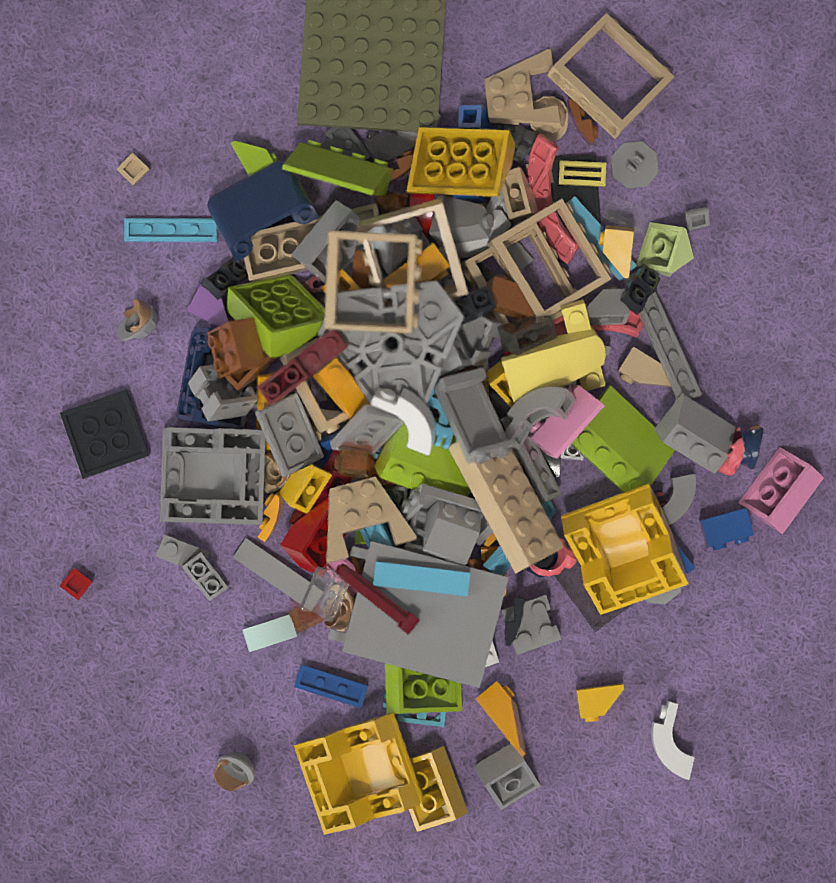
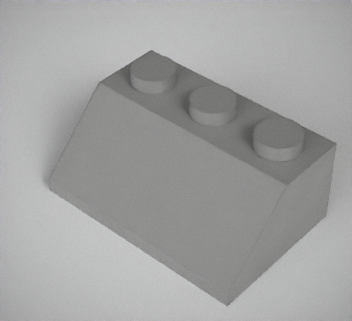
M336 200L291 255L326 284L329 231L356 232L355 230L359 229V221L362 220L352 210ZM341 239L340 270L343 269L347 273L351 269L355 250H365L364 243L359 244L358 240Z
M682 393L654 431L663 443L715 474L729 457L728 454L731 450L730 445H732L735 426Z

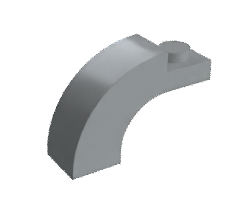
M561 387L539 388L520 398L507 413L513 421L506 428L505 435L508 440L515 439L516 445L513 448L520 450L529 432L540 420L552 416L566 419L576 398L569 390Z
M695 474L670 479L671 494L667 504L662 507L669 525L680 519L690 507L696 490Z

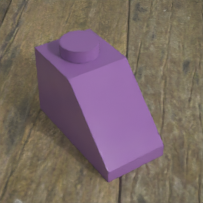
M199 286L187 311L216 327L230 322L223 299L217 300L206 288Z

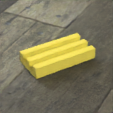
M560 160L558 185L605 187L607 163ZM564 167L601 168V172L565 171ZM564 176L600 177L601 181L564 179Z

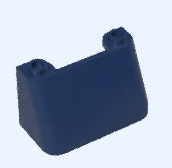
M285 161L274 162L216 193L208 200V210L236 262L251 253L253 244L249 236L290 214L298 224H308L319 218L296 174L282 169Z
M196 327L190 336L177 406V417L180 420L229 429H244L248 423V413L245 416L208 421L202 411L204 406L202 401L194 396L188 384L200 366L214 365L212 349L208 345L207 334L214 329Z

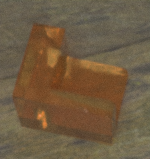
M316 603L311 610L301 605L288 612L297 633L324 621Z

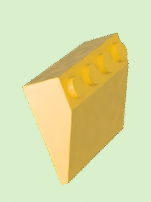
M419 127L407 192L499 197L512 166L515 141L510 131Z

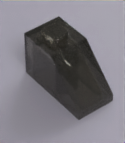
M379 131L372 132L366 136L367 140L364 141V146L369 152L373 163L374 159L388 162V164L400 158L401 154L415 150L416 140L387 131L381 133Z
M550 315L519 318L498 327L502 348L516 356L557 338Z

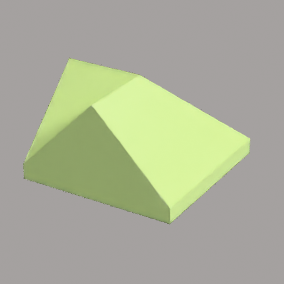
M649 222L636 267L640 268L642 264H645L656 273L671 277L672 273L694 258L686 228Z

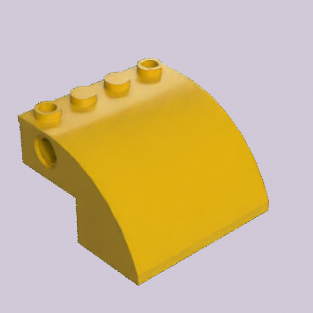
M650 484L561 515L564 536L581 565L583 584L600 615L689 584L675 539Z
M394 712L361 721L294 745L324 835L356 828L375 818L405 812L424 803L422 790L418 785L414 767L409 759L406 744L403 741Z

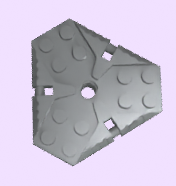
M438 280L416 283V289H420L419 304L415 303V313L419 314L418 328H414L412 333L336 329L349 346L337 355L336 358L346 370H351L354 374V381L370 403H372L379 387L381 389H390L399 396L405 388L416 394L427 405L441 372L443 358H447L464 318L463 313ZM408 284L393 285L390 289L377 287L339 292L338 321L406 324ZM392 298L393 306L385 307L384 299ZM325 319L318 333L320 337L331 330L325 329ZM390 336L396 337L399 341V346L395 349L389 348L386 344V339ZM427 352L434 354L432 361L425 359ZM362 359L368 365L363 370L357 364Z

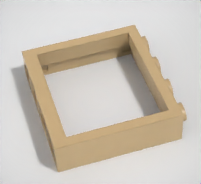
M607 13L551 68L547 75L614 139L639 116L675 77L671 74L668 67L658 62L648 49L643 48L632 34L627 33L620 26L619 22ZM601 29L659 82L623 120L565 67Z
M442 198L359 221V229L355 231L369 233L368 229L435 211L455 284L443 288L451 298L468 294ZM358 240L359 244L364 243L366 252H362L365 266L370 265L372 274L369 275L372 288L382 287V289H386L372 240ZM389 298L384 299L385 307L393 306V302H390Z
M563 199L543 209L487 244L489 248L494 247L495 251L492 254L506 277L510 279L509 281L518 284L534 311L531 318L535 325L560 311V306L577 301L611 280L609 268L605 263L600 262L595 245L592 242H588L585 237L586 231L581 223L576 222L573 217L572 207L569 203H565ZM558 211L598 279L544 311L503 242Z
M537 223L503 242L505 247L508 248L520 240L529 237L563 300L577 292L568 281L569 275L567 271L560 267L556 251L549 247L546 241V233L542 232ZM493 246L461 264V269L473 291L483 288L487 284L476 264L493 256L492 252L495 251ZM560 310L537 325L534 323L514 333L505 315L493 311L487 313L505 323L499 335L505 347L563 316Z
M329 231L325 329L412 333L414 328H418L419 314L415 313V303L419 304L420 289H416V279H420L421 265H417V255L422 253V240H418V235ZM341 239L409 242L406 324L338 321Z
M319 336L300 346L292 353L281 356L280 359L283 365L287 364L321 337ZM303 381L296 387L319 433L327 431L329 434L340 428V422L347 420L348 423L350 422V419L344 412L326 421L307 383Z

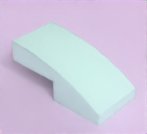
M290 614L242 630L249 652L297 637Z

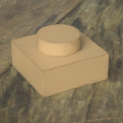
M132 152L117 168V171L135 186L150 169Z

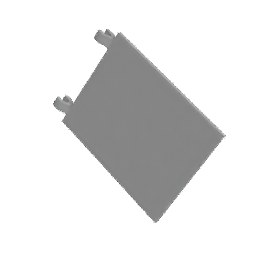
M372 541L368 550L352 546L350 556L365 559L362 577L372 585L375 562L470 573L468 597L373 585L406 612L410 611L420 619L409 635L397 626V622L357 592L347 632L344 633L330 629L328 639L343 642L342 652L480 688L509 577Z

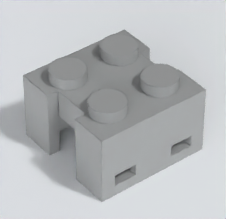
M488 314L461 325L458 329V334L474 366H485L491 354L488 349L493 337H499L505 324Z
M214 365L200 366L188 382L194 396L202 401L204 405L202 411L208 421L245 416L258 400L252 387H247L244 393L239 394L237 389L225 377L219 378Z
M545 594L524 601L521 625L512 643L516 655L562 640L557 625H551L547 611L551 610ZM514 605L501 609L504 621H514Z

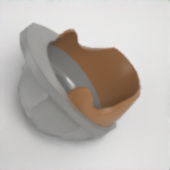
M138 298L133 299L134 307L124 312L125 318L118 327L117 336L119 339L127 341L132 338L143 339L151 335L156 329L157 314L153 306Z
M228 752L224 756L219 757L216 762L217 766L213 774L214 780L224 790L232 792L243 786L250 785L255 779L253 763L242 752Z

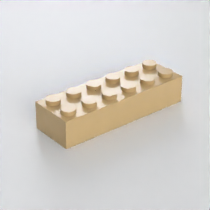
M376 203L350 209L362 221L379 216ZM319 216V218L308 224L288 223L262 229L249 236L253 249L244 258L249 281L255 282L308 271L291 254L323 216Z
M458 441L449 446L450 453L515 573L564 548L512 449L511 453L506 457L498 458L496 456L482 464L477 462L467 464Z

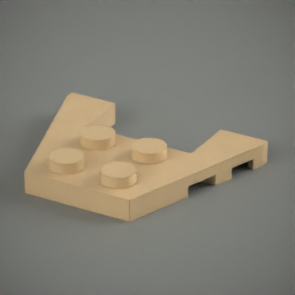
M547 49L484 79L488 116L491 123L514 125L531 123L536 127H541L543 124L552 125L553 128H562L558 105L534 110L530 76L546 73L554 66L551 49Z
M376 477L334 487L329 490L327 564L349 557L342 535L345 533L388 522L395 546L417 539L415 533Z

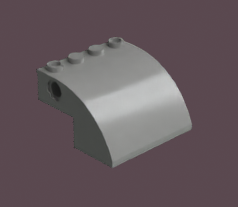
M163 428L159 522L262 525L265 435L263 430Z

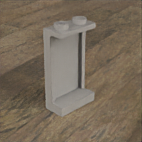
M483 368L444 377L434 388L467 464L474 462L482 464L496 456L498 458L506 457L516 445L515 439H507L482 385V381L486 377Z
M421 484L402 503L401 512L404 513L403 517L406 522L419 510L427 512L437 500H441L482 513L480 533L476 543L482 544L493 533L476 499Z

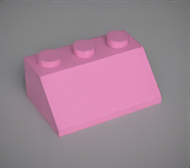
M577 384L568 385L564 388L569 390L576 398L566 419L555 416L544 418L533 426L527 436L546 455L556 459L604 407L599 400Z
M779 447L738 503L747 508L748 511L764 523L783 534L824 477L810 464Z

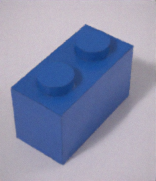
M747 508L699 520L706 547H712L713 551L726 548L727 542L735 541L736 545L748 542L749 536L754 535Z

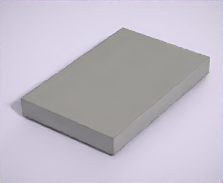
M298 392L278 400L272 406L268 405L255 412L282 477H286L324 458Z
M365 405L330 442L331 449L373 456L405 422L393 413L375 406Z

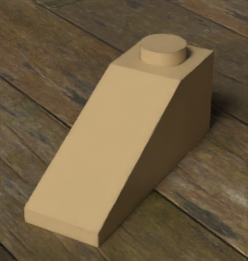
M635 347L631 348L617 371L621 374L619 378L630 385L634 382L641 385L671 387L661 363Z

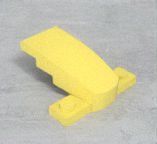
M584 300L560 306L567 334L545 338V343L524 347V352L501 358L514 403L526 394L539 388L561 387L577 379L580 380L581 387L586 391L606 386L601 369L606 357L605 346L601 338L590 326Z

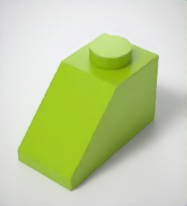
M238 141L231 142L234 151L249 176L278 161L274 153L269 155L267 149Z

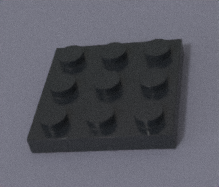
M127 390L60 412L82 479L150 456Z

